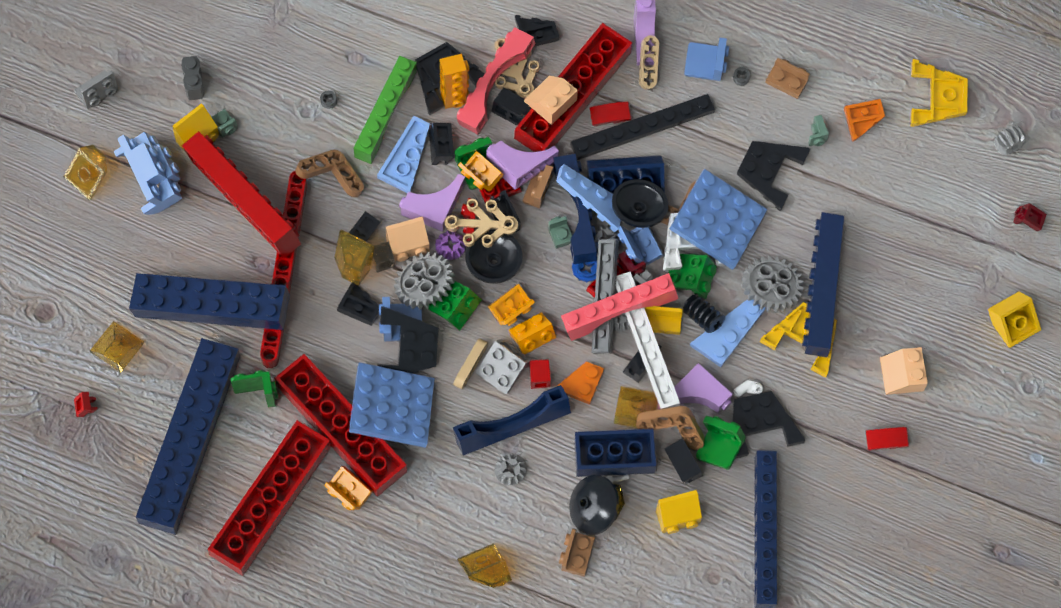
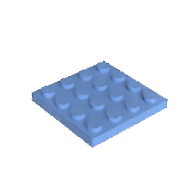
M704 169L669 229L733 270L767 209Z
M359 362L349 432L426 448L435 378Z

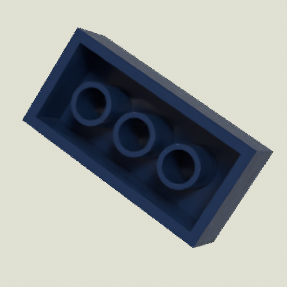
M654 429L575 432L576 477L655 473Z

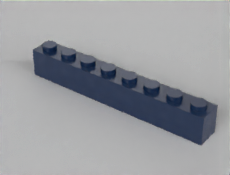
M822 212L820 219H816L815 230H818L817 235H814L813 246H816V251L812 252L811 263H814V268H811L809 279H812V285L809 284L807 296L811 297L810 301H807L806 312L809 313V316L805 318L804 329L807 330V334L803 335L802 346L805 347L804 354L828 357L831 349L844 223L843 215Z

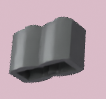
M197 56L183 57L181 66L186 96L189 100L203 99L204 87L199 59Z

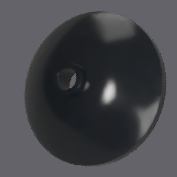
M634 179L620 184L615 189L612 196V208L616 216L624 223L633 227L647 228L657 225L665 218L668 211V199L664 191L656 184L646 180Z
M489 230L484 235H491L496 230ZM482 235L475 241L473 246L466 248L465 261L469 271L474 277L486 283L497 284L508 281L517 274L522 264L521 246L512 235H502L489 248L483 246L482 237L484 235ZM490 239L485 240V243L491 242ZM496 260L497 263L492 264L491 261Z
M599 475L585 477L576 485L571 494L569 512L573 524L585 534L597 535L603 533L616 519L619 509V496L616 487L608 478Z

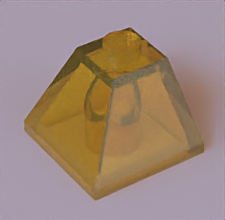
M94 145L81 147L63 176L89 201L92 200L107 173L106 156Z
M340 230L334 256L342 278L359 286L370 271L375 246Z
M113 321L90 349V352L119 372H122L142 347L144 341Z
M621 386L614 424L637 428L636 420L639 413L656 410L657 398L655 393Z
M494 543L457 559L468 578L472 581L495 588L503 586L512 580L506 561Z

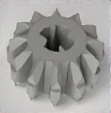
M1017 125L1009 126L1007 129L999 132V135L994 138L995 147L1003 155L1012 154L1026 143V134Z

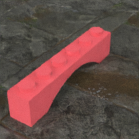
M515 27L512 32H508L505 37V43L497 49L493 62L487 65L486 73L478 79L476 89L468 95L464 108L459 109L457 120L460 126L479 135L488 120L487 101L495 81L509 67L528 57L535 46L533 36Z
M668 273L561 315L570 340L573 341L590 334L594 329L618 315L644 307L662 306L679 298Z

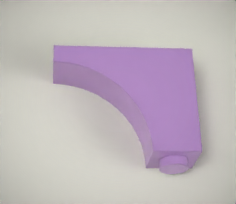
M655 0L635 1L633 17L637 65H640L641 41L649 35L655 36ZM649 40L646 43V45L649 46V51L647 53L645 52V55L654 54V52L650 53V49L652 46H654V44L651 43V40ZM649 57L644 60L645 65L654 64L653 60Z
M499 141L488 147L486 159L504 174L502 177L516 190L538 175L541 170L544 171L546 165H553V157H558L559 150L553 146L545 151L524 152L506 145L503 141Z
M458 174L448 187L436 193L415 194L408 192L406 198L402 197L399 204L401 215L410 219L423 217L425 225L443 232L445 219L451 215L465 186V176Z
M699 363L674 386L680 404L697 403L719 413L722 409L725 411L732 403L731 398L733 394Z

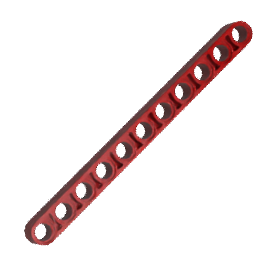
M293 171L289 176L283 217L285 220L288 219L294 225V229L300 234L307 191V179L300 178ZM296 180H302L299 184L294 183ZM293 197H299V198H300V199L297 200V201L291 200ZM291 214H296V215H297V216L294 217V218L288 217V216L291 215ZM297 248L285 259L278 252L276 254L272 284H285L289 293ZM282 266L289 267L287 270H280ZM264 329L260 356L262 364L266 368H274L278 365L284 330ZM272 336L277 337L273 342L268 341ZM269 354L274 355V358L271 360L265 359Z

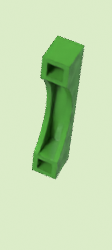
M399 55L354 146V158L372 164L393 112L417 73V63Z

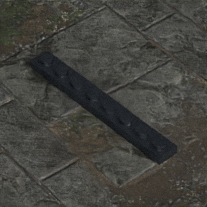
M706 94L573 140L570 145L574 154H576L577 160L712 114L715 112V108L709 95Z

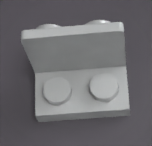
M104 70L74 89V92L84 106L89 109L98 105L104 98L114 95L118 90V86L112 70L109 72Z
M500 339L494 342L476 370V374L504 394H507L522 370L529 367L531 359L505 340Z

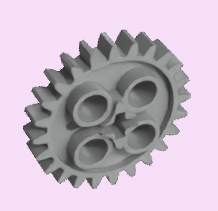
M427 252L425 257L420 253L419 258L413 256L412 262L406 260L408 265H401L403 270L396 272L399 277L394 278L397 283L394 285L395 293L402 303L404 302L407 307L410 305L412 309L417 306L421 310L423 305L429 309V304L431 303L436 306V301L442 302L441 297L448 296L446 291L452 290L450 284L455 283L453 277H455L453 267L443 255L438 256L437 253L431 256L430 252Z
M768 256L767 260L761 257L760 261L755 259L753 264L749 263L742 277V288L745 289L744 295L749 294L748 301L754 300L753 306L760 304V310L767 307V312H769L773 308L774 312L777 313L778 308H780L782 312H785L786 307L791 309L793 304L797 305L804 290V287H802L804 281L800 280L802 274H796L798 268L792 269V263L786 265V259L780 262L777 256L775 260H772L771 256Z

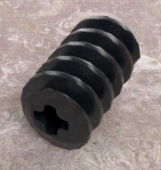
M697 294L690 296L683 305V312L694 320L695 323L699 324L701 328H704L707 333L715 332L725 321L723 314H720L718 310H715L714 306H710L708 301H705L703 297H698Z

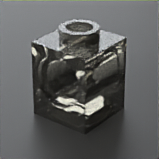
M389 242L370 247L371 258L376 272L395 267L394 256Z

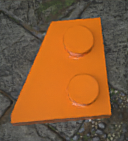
M881 99L844 106L852 142L856 141L885 117Z
M586 361L557 386L561 385L567 396L590 405L604 368Z

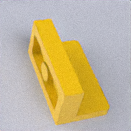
M658 306L644 307L653 333L680 335L683 309Z

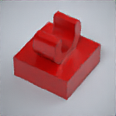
M81 392L74 398L76 417H84L88 413H94L97 407H92L90 403L96 401V397H89V392Z

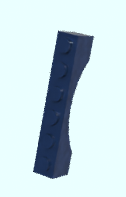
M576 154L553 157V169L556 180L559 169L563 164L578 173L582 172L581 162L577 161ZM568 192L576 205L579 218L576 230L570 239L573 264L596 261L598 242H594L593 237H596L595 227L590 224L592 220L591 209H587L578 196L573 197Z
M560 385L544 391L529 406L508 417L492 421H467L453 427L456 443L464 456L571 414L569 398Z

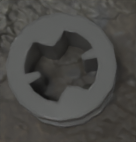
M739 67L734 71L733 80L737 85L744 86L749 82L750 72L748 69ZM738 75H745V79L742 77L738 78Z
M324 91L320 95L321 105L324 108L331 109L337 105L336 94L333 91ZM326 97H327V98H331V97H332V102H331V103H330L329 101L326 102L325 98H326Z

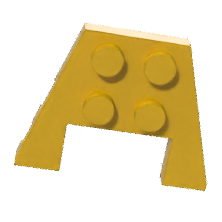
M913 59L911 77L931 79L930 110L912 108L910 127L966 115L968 79L946 70L943 72L935 69L933 65L928 64L927 66L919 63V60Z
M806 303L800 304L783 321L774 326L770 332L760 339V343L775 350L783 335H787L802 344L803 335L807 334V330L804 329L805 318L809 316V313L806 312ZM836 319L833 321L831 349L828 357L817 356L811 367L812 371L825 378L829 371L837 324Z

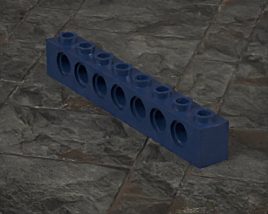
M757 450L754 457V608H776L777 451Z

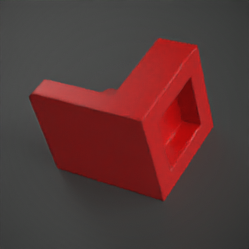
M530 360L531 389L550 388L549 360Z

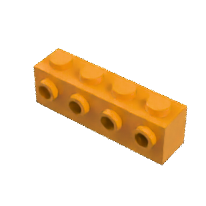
M462 54L440 59V94L445 109L459 108L467 103L466 100L469 95V65L467 60H463Z

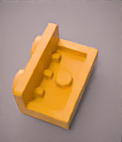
M477 151L465 165L461 162L458 164L463 169L461 173L468 179L472 177L475 180L473 184L480 190L485 188L490 192L504 175Z
M516 284L487 307L500 325L507 324L509 326L517 321L516 317L518 315L529 312L532 309L531 305L535 301L529 299L520 284Z
M542 312L509 329L510 336L519 345L520 351L524 355L556 338L552 323Z
M342 466L332 480L324 485L328 489L327 492L335 498L338 497L342 501V505L350 511L359 510L373 492L345 466Z

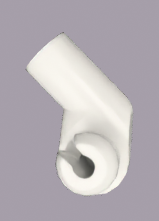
M747 380L736 387L733 392L738 398L745 393L760 394L763 391V386L759 382Z

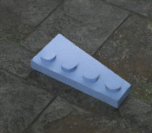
M416 116L412 117L377 174L378 179L406 193L411 192L430 129V123Z
M563 164L559 169L556 182L573 197L578 196L587 209L591 208L598 214L597 218L602 222L605 220L610 224V229L615 233L620 226L621 220L616 216L612 208L613 194Z
M746 300L725 316V321L718 330L712 333L705 331L692 341L690 346L719 367H722L766 308L764 307L760 310V304L753 306L754 300Z

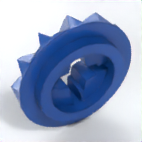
M597 256L596 261L579 264L572 263L573 275L579 281L582 280L588 283L589 281L596 280ZM583 264H585L587 267L592 266L590 268L591 273H589L587 270L582 271L584 269Z

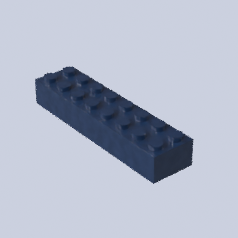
M136 273L129 310L136 318L284 330L290 293L286 285Z

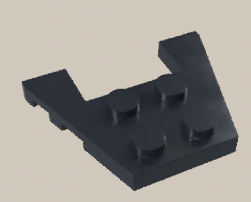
M448 42L415 59L429 115L444 108L443 102L435 92V90L440 88V59L461 54ZM467 60L469 78L476 87L478 79L483 77L484 73L479 70L478 66Z
M752 141L737 171V175L754 190H758L763 195V198L773 203L777 210L781 211L788 198V194L771 187L785 158L803 165L810 152V148Z
M381 306L380 324L400 325L398 364H377V366L408 373L436 367L439 328Z
M772 391L734 399L732 422L741 426L745 436L782 428L787 447L805 442V438ZM745 441L736 458L748 456L749 452Z

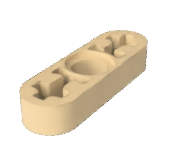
M652 35L645 37L641 41L639 84L645 90H649L657 84L659 41ZM651 40L654 46L651 47L650 53L654 52V54L645 55V52L649 51V46L646 43ZM649 57L653 60V67L649 68L644 64L645 58ZM644 71H653V73L649 74V79L652 80V83L647 85V82H644V79L648 76V72L644 73Z
M481 338L477 340L453 383L454 386L462 390L464 389L487 349V341Z

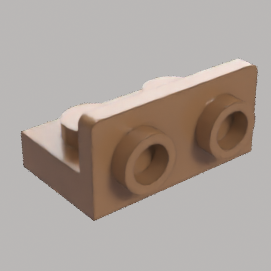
M777 58L765 83L798 99L808 83L810 74L805 69L798 68L785 59Z
M546 165L544 171L541 170L538 175L530 180L523 203L540 209L553 177L552 166Z
M572 529L571 534L567 533L564 545L567 546L566 553L562 552L559 564H562L561 571L585 577L595 537L576 533V529Z

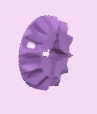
M447 231L440 234L435 244L438 255H443L447 260L459 258L466 248L463 236L459 235L456 231ZM449 239L454 244L452 251L449 246H445L448 244Z

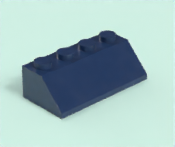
M661 155L587 160V178L612 194L620 184L634 179L652 182L665 193L664 161Z

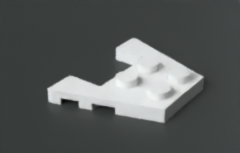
M671 213L669 216L663 265L664 271L681 269L682 264L679 250L699 249L669 229L678 213ZM715 259L716 266H725Z

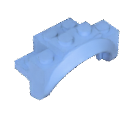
M143 132L134 139H130L125 135L118 138L121 147L115 150L114 153L116 157L126 156L149 202L141 208L143 214L152 215L162 212L183 199L180 194L181 188L178 185V181L181 179L178 173L180 169L171 159L172 153L168 147L160 145L155 136H151L146 132Z

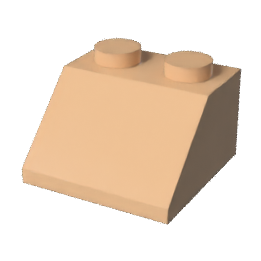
M549 76L524 99V102L552 125L577 101L578 90L563 78Z
M423 217L386 227V239L393 262H402L409 257L419 256L420 253L425 255L427 252H430Z
M921 347L901 349L880 357L886 395L922 392L925 390L928 382Z

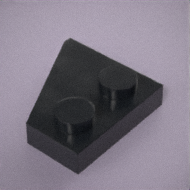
M515 15L517 28L533 36L535 46L560 40L555 21H542L533 17L526 19L521 18V15Z
M353 279L338 305L337 311L372 326L379 314V306L375 301L371 300L370 295L358 286V282Z

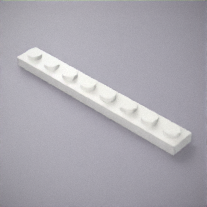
M631 272L616 276L617 293L636 286ZM640 308L626 312V318L660 409L680 406V401L645 309Z

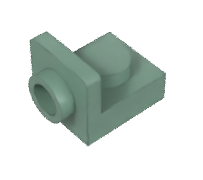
M225 109L212 116L222 138L233 134L238 128L235 118H232Z
M822 115L814 116L813 124H811V130L814 135L809 137L808 144L809 146H821L827 142L829 134Z
M566 216L554 217L548 222V230L555 248L570 244L572 234L568 227Z

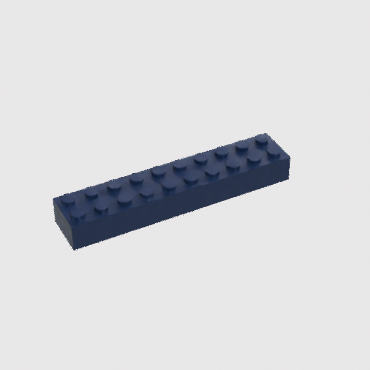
M201 338L137 511L136 519L138 524L176 535L228 393L231 378L234 376L240 359L238 348Z

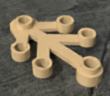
M500 38L495 42L496 51L500 47V43H505V38ZM532 50L525 60L518 62V65H512L509 67L510 69L505 70L501 74L514 78L518 84L506 82L504 77L499 76L495 81L498 89H503L504 87L515 91L517 95L524 99L535 90L532 83L536 72L540 69L539 63L536 60L529 62V73L525 81L522 77L527 60L532 55ZM532 65H537L535 69L531 68ZM499 81H504L502 85H498ZM528 88V91L523 92L522 89Z
M469 199L467 201L468 210L474 212L480 220L459 219L455 215H450L446 217L444 223L446 229L450 232H455L460 227L478 228L472 234L464 235L463 242L467 247L473 246L475 241L491 228L497 229L493 234L482 237L483 246L489 248L502 235L515 233L518 229V221L512 216H505L497 207L495 200H488L485 204L487 211L493 213L499 221L491 220L479 207L476 199ZM475 203L476 206L470 207V204ZM490 204L495 205L493 208L488 207ZM450 220H455L453 224L449 223ZM506 223H512L509 227L505 226ZM471 238L472 241L466 242V239ZM490 239L491 242L485 243V240Z

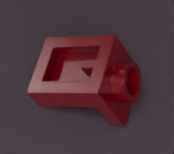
M1028 203L1016 209L1013 223L1019 224L1023 222L1035 231H1040L1047 214L1031 203Z
M625 251L618 254L617 263L626 273L631 272L632 277L636 274L640 275L645 271V261L635 265L634 259L631 260Z

